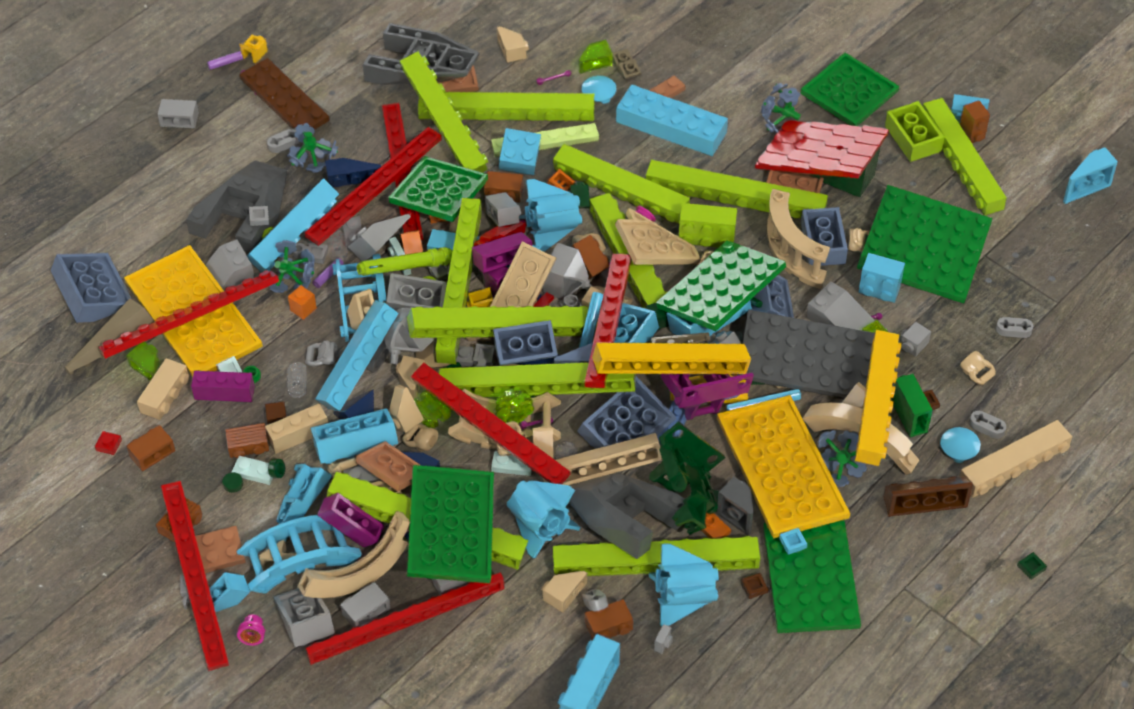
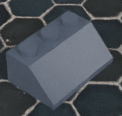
M777 275L754 296L761 300L763 305L758 308L751 304L752 310L794 318L788 281Z
M551 320L493 329L496 355L500 366L558 357Z

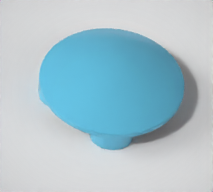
M593 76L583 82L582 93L594 94V101L606 104L615 95L616 85L608 77Z
M955 427L947 430L942 435L940 447L955 462L962 463L964 460L972 459L978 454L980 440L971 430Z

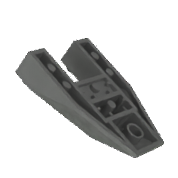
M389 23L383 32L385 50L405 53L403 59L419 51L421 56L426 57L429 63L428 68L434 70L437 76V83L466 77L479 56V52L438 32ZM369 54L363 63L364 80L377 84H411L401 68L400 60Z
M254 160L193 208L186 219L189 234L206 239L222 213L245 220L235 236L243 250L250 253L262 241L264 230L272 227L279 217L287 170ZM268 206L269 225L250 226L249 207Z
M617 472L569 485L575 490L569 503L589 528L636 559L650 550L653 535L652 530L633 519L643 510L674 530L680 527L675 525L676 521L672 517L677 510L684 506L683 500L685 498L675 492Z

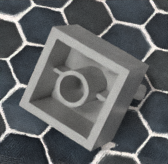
M557 243L551 254L557 259L543 286V293L548 292L554 295V297L564 300L566 295L574 293L580 287L588 291L592 285L588 279L589 276L579 250Z
M415 307L395 309L399 314L384 337L386 347L391 354L390 364H398V356L401 352H422L436 339L410 338L407 316L411 308Z

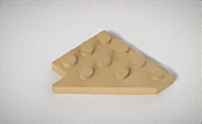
M628 208L626 212L628 219H617L615 223L634 265L699 264L701 261L694 245L631 208Z

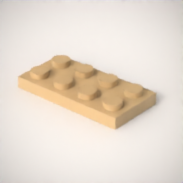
M522 242L491 306H534L557 258Z

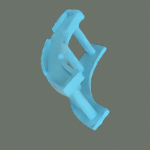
M380 254L373 255V259L381 258ZM336 259V264H332L333 273L338 278L344 325L340 326L341 337H345L346 342H348L349 334H355L356 330L351 329L347 325L346 313H348L349 305L345 306L344 295L371 289L374 293L378 292L379 299L375 300V302L387 301L383 273L367 276L359 275L356 271L358 263L340 265V260ZM370 276L376 278L373 284L343 287L342 280Z
M318 515L290 520L272 527L246 541L237 550L238 555L250 557L256 574L255 578L248 584L250 591L264 594L286 580L285 576L296 571L299 574L304 572L306 568L315 569V565L326 563V566H349L362 556L360 548L348 546L343 533ZM321 530L334 531L339 547L327 546ZM313 531L319 549L304 552L298 533ZM290 536L296 556L283 561L276 542ZM269 546L274 564L269 569L263 571L258 553Z

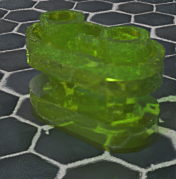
M427 390L420 394L421 401L414 398L424 419L421 423L428 428L435 429L438 427L437 419L445 422L451 417V409Z

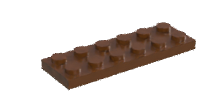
M268 58L239 74L240 79L292 129L296 130L297 125L308 123L315 130L330 121L329 115Z

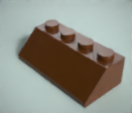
M953 476L947 479L890 484L885 486L883 496L888 517L967 508L973 483L966 477Z

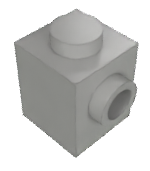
M915 322L909 329H905L900 336L901 348L916 357L929 343L931 331Z

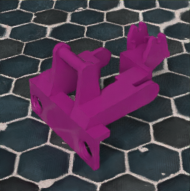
M753 373L730 377L729 374H704L703 377L707 383L693 385L689 380L690 374H660L663 382L674 395V402L678 408L685 409L687 420L710 413L718 414L725 400L736 398L740 394L749 392L754 377ZM747 379L745 383H739L741 380ZM711 401L710 406L699 408L702 403Z

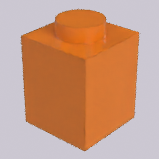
M418 230L399 234L401 246L405 254L423 252Z
M302 285L288 296L290 311L303 320L317 308L315 294Z

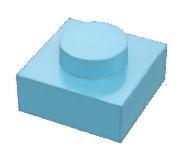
M799 528L780 534L779 539L788 555L807 548V543Z

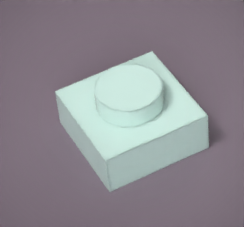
M235 356L216 364L219 372L242 373Z

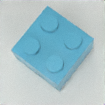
M506 128L499 159V169L534 175L541 134Z
M868 253L862 269L859 293L895 303L901 287L905 263Z

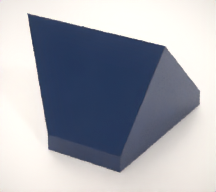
M374 389L348 400L340 411L333 412L334 415L343 420L374 412Z

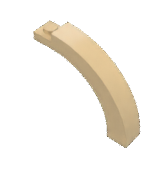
M819 403L810 406L802 419L814 433L821 430L835 429L854 431L859 434L862 408L843 403ZM890 424V427L886 428V431L889 432L887 444L884 443V447H887V454L904 474H910L919 462V459L910 449L913 443L896 427Z
M395 512L384 537L369 554L359 561L340 569L328 571L306 568L298 584V588L303 596L312 598L343 596L358 591L383 576L396 563L409 543L404 534L409 529L410 521L404 513Z

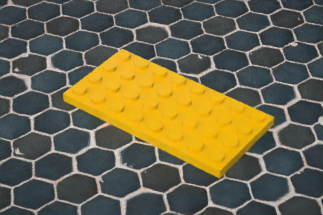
M190 245L124 277L125 283L154 321L159 317L172 315L177 309L188 308L193 302L206 300L211 294L224 292ZM233 302L162 333L181 362L186 365L192 377L194 371H217L216 364L232 356H235L236 360L263 347L262 341Z
M791 395L717 414V420L773 539L780 537L782 533L796 528L803 531L850 518V512Z

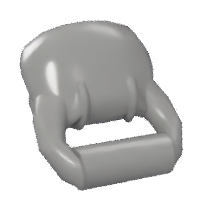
M326 340L322 343L308 346L305 363L312 367L336 363L338 357L337 344ZM315 348H318L317 360L313 362Z

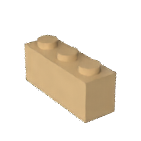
M167 358L164 360L137 400L140 413L161 420L163 415L169 411L173 400L179 396L183 385H186L189 380L186 365Z
M316 404L265 426L268 441L275 454L312 439L311 427L327 424L328 418L320 404Z

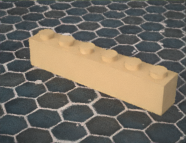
M1056 420L961 469L960 477H966L973 483L971 492L973 498L979 494L984 495L989 489L1001 486L1006 480L1018 477L1023 471L1031 470L1039 463L1049 461L1054 455L1066 452L1070 448L1072 435Z
M654 433L560 458L556 461L571 473L562 485H571L661 461L662 457L657 434Z

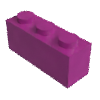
M520 232L472 247L473 264L483 273L510 265L521 243L524 242L532 246V240Z
M194 371L191 388L194 400L252 402L255 385L252 373Z
M339 493L324 498L317 514L363 548L377 543L384 528L383 524Z

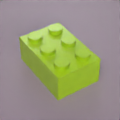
M919 101L887 111L885 127L889 129V133L910 162L942 152L944 136Z
M682 203L679 237L692 245L705 247H720L727 240L734 242L737 208Z

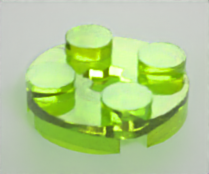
M509 389L497 398L495 402L497 404L496 410L494 408L495 415L505 423L511 421L520 423L534 411L533 400L524 389L517 391Z

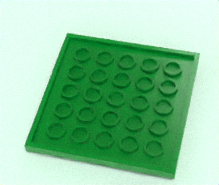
M887 185L857 269H863L868 253L904 262L902 284L964 304L993 218Z

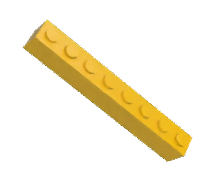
M880 330L875 332L856 449V462L879 466L881 458L885 459L887 447H884V443L887 444L889 432L886 431V428H889L891 423V416H888V413H891L893 408V401H890V398L894 397L896 388L892 386V383H896L898 372L894 371V369L898 368L900 359L896 355L900 354L902 344L898 342L899 334Z
M596 343L592 357L598 374H746L751 362L745 344Z

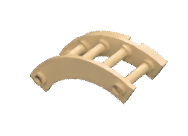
M772 189L769 204L770 214L767 223L769 248L775 258L786 261V268L784 270L790 275L794 274L799 277V281L822 289L827 271L820 269L821 262L826 263L830 247L817 243L804 235L794 224L788 208L790 193ZM802 254L808 258L813 259V265L804 261L802 259Z
M466 389L462 390L494 415H501V420L505 423L509 422V415H523V421L531 422V414L543 411V426L538 428H553L551 426V408L561 404V401L549 392L525 400L502 401L484 398ZM460 415L459 423L449 428L448 435L464 443L470 444L474 442L481 444L480 447L497 450V445L492 439L473 425L467 423ZM528 426L522 431V436L533 443V429H531V426ZM553 428V442L561 439V432Z

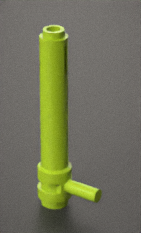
M441 247L438 250L436 248L428 249L427 252L361 261L357 264V272L359 275L367 276L426 266L431 268L438 267L439 265L445 266L451 263L453 251L450 248Z

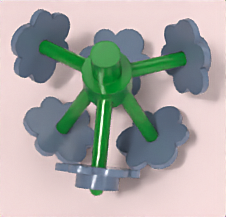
M782 83L776 84L770 95L779 92L780 100L777 101L779 106L775 105V97L769 95L761 107L762 116L767 123L765 126L770 133L774 132L777 134L778 130L775 126L786 117H792L798 121L801 114L794 111V106L798 102L800 93L797 92L796 88L784 89L788 86L787 83L784 85ZM772 112L782 114L773 123L769 120V115Z
M308 123L304 125L299 124L296 126L294 136L298 138L299 142H304L302 147H290V152L287 155L290 158L289 162L295 167L299 165L303 168V163L306 162L308 157L305 151L308 150L311 152L313 163L309 164L306 170L314 173L320 172L324 168L325 162H317L315 155L319 159L324 158L328 154L329 160L331 156L335 157L336 153H338V146H335L336 140H334L332 147L331 143L323 138L316 141L315 137H313L314 128L310 127Z
M289 240L276 243L278 252L284 253V259L275 262V267L278 268V273H280L279 282L271 285L270 289L276 293H284V291L288 290V286L284 284L282 279H289L290 277L296 281V284L293 286L294 290L300 285L307 289L311 282L310 278L314 275V255L308 249L301 251L302 259L293 261V259L288 258V255L297 251L296 243ZM303 263L305 265L304 269L299 268L298 264ZM296 271L302 272L303 278L296 277Z
M848 430L840 434L838 441L841 442V446L844 448V450L840 451L831 441L835 438L836 431H826L819 437L818 447H826L829 444L834 450L831 451V449L827 448L824 453H821V456L829 471L836 470L837 465H839L838 473L831 475L836 486L848 485V478L842 475L844 464H846L848 469V475H854L856 478H860L863 472L867 470L866 463L855 461L856 451L851 453L848 451V449L851 451L856 449L859 434Z

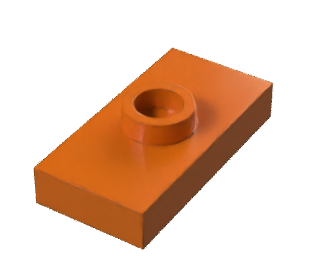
M706 513L705 524L707 528L701 530L710 539H721L731 534V529L714 513Z

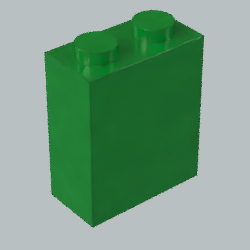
M914 374L902 375L894 383L896 388L892 401L893 407L911 438L928 433L933 409Z

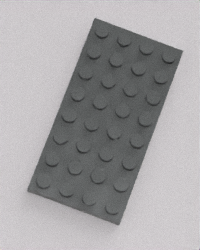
M748 309L742 343L745 344L751 358L746 374L753 373L752 381L846 398L858 382L866 388L872 342L875 333Z

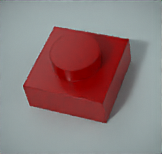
M102 431L95 445L96 451L115 455L122 441L121 435Z

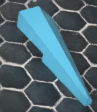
M296 464L294 467L296 471L295 478L289 481L291 488L287 495L284 496L276 522L282 524L290 520L302 518L333 475L320 467L310 468L306 464Z

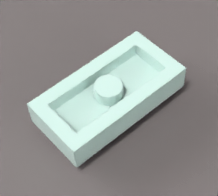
M390 238V247H388L390 257L406 255L397 238ZM411 269L401 270L403 275L411 274Z
M494 451L492 472L531 476L532 469L513 455L500 456L497 451Z
M243 456L238 457L232 472L239 473L243 479L268 485L271 484L273 479L268 473L269 463Z

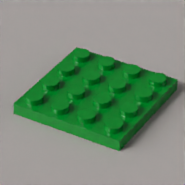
M844 52L802 87L800 94L848 125L859 126L899 91V86Z
M424 156L389 196V203L453 222L459 216L462 198L473 199L487 182L488 174Z

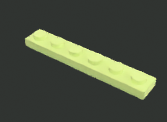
M595 123L535 132L541 134L539 150L561 147L563 144L574 145L599 141V134ZM504 137L491 139L495 157H499L501 154Z

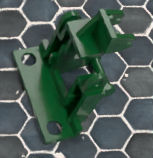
M678 421L659 437L662 445L659 449L662 461L650 472L649 479L652 482L659 483L666 490L675 493L684 491L687 485L690 484L691 495L683 500L684 506L677 510L672 519L676 521V526L685 524L684 528L688 529L687 533L691 535L707 528L705 524L706 513L713 514L718 508L716 497L709 482L711 478L709 471L726 457ZM675 431H683V433L680 436L673 437V433ZM713 455L717 456V459L715 461L707 462L709 457Z

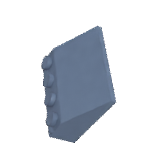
M108 253L56 255L51 273L76 323L95 322L111 316L131 298Z
M636 376L634 392H617L586 419L577 432L592 447L598 449L654 433L658 436L676 420V417Z

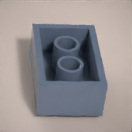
M839 207L802 210V233L813 241L830 247L826 263L821 262V266L846 264L848 248ZM807 257L808 263L813 265L814 260Z

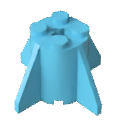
M536 179L526 180L528 193L526 202L529 203L528 206H525V214L520 215L519 219H526L527 227H531L533 230L530 232L534 236L535 246H540V250L545 252L578 225L582 224V216L578 208L580 199L578 195H573V193Z
M520 481L516 486L515 492L507 501V507L515 515L522 537L528 540L526 549L532 558L537 557L545 541L553 540L552 536L555 534L559 536L566 528L580 530L581 527L570 519L568 515L569 510L566 508L575 492L571 486L539 481Z
M670 543L661 544V564L658 565L661 569H656V572L649 573V577L655 581L656 592H660L661 598H658L660 603V625L670 626L707 603L718 600L716 581L719 574L717 568H713L710 562Z

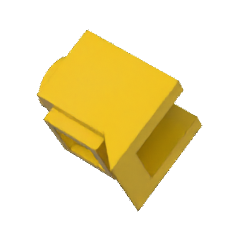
M251 35L243 44H240L242 57L245 59L252 53L253 63H257L268 51L266 40L260 35Z
M490 287L468 293L470 301H467L468 308L473 306L490 307L493 302Z

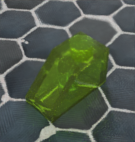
M606 40L590 43L579 58L580 74L613 66V53Z
M146 342L138 344L127 354L129 366L151 381L160 368L158 350L155 346L149 345Z

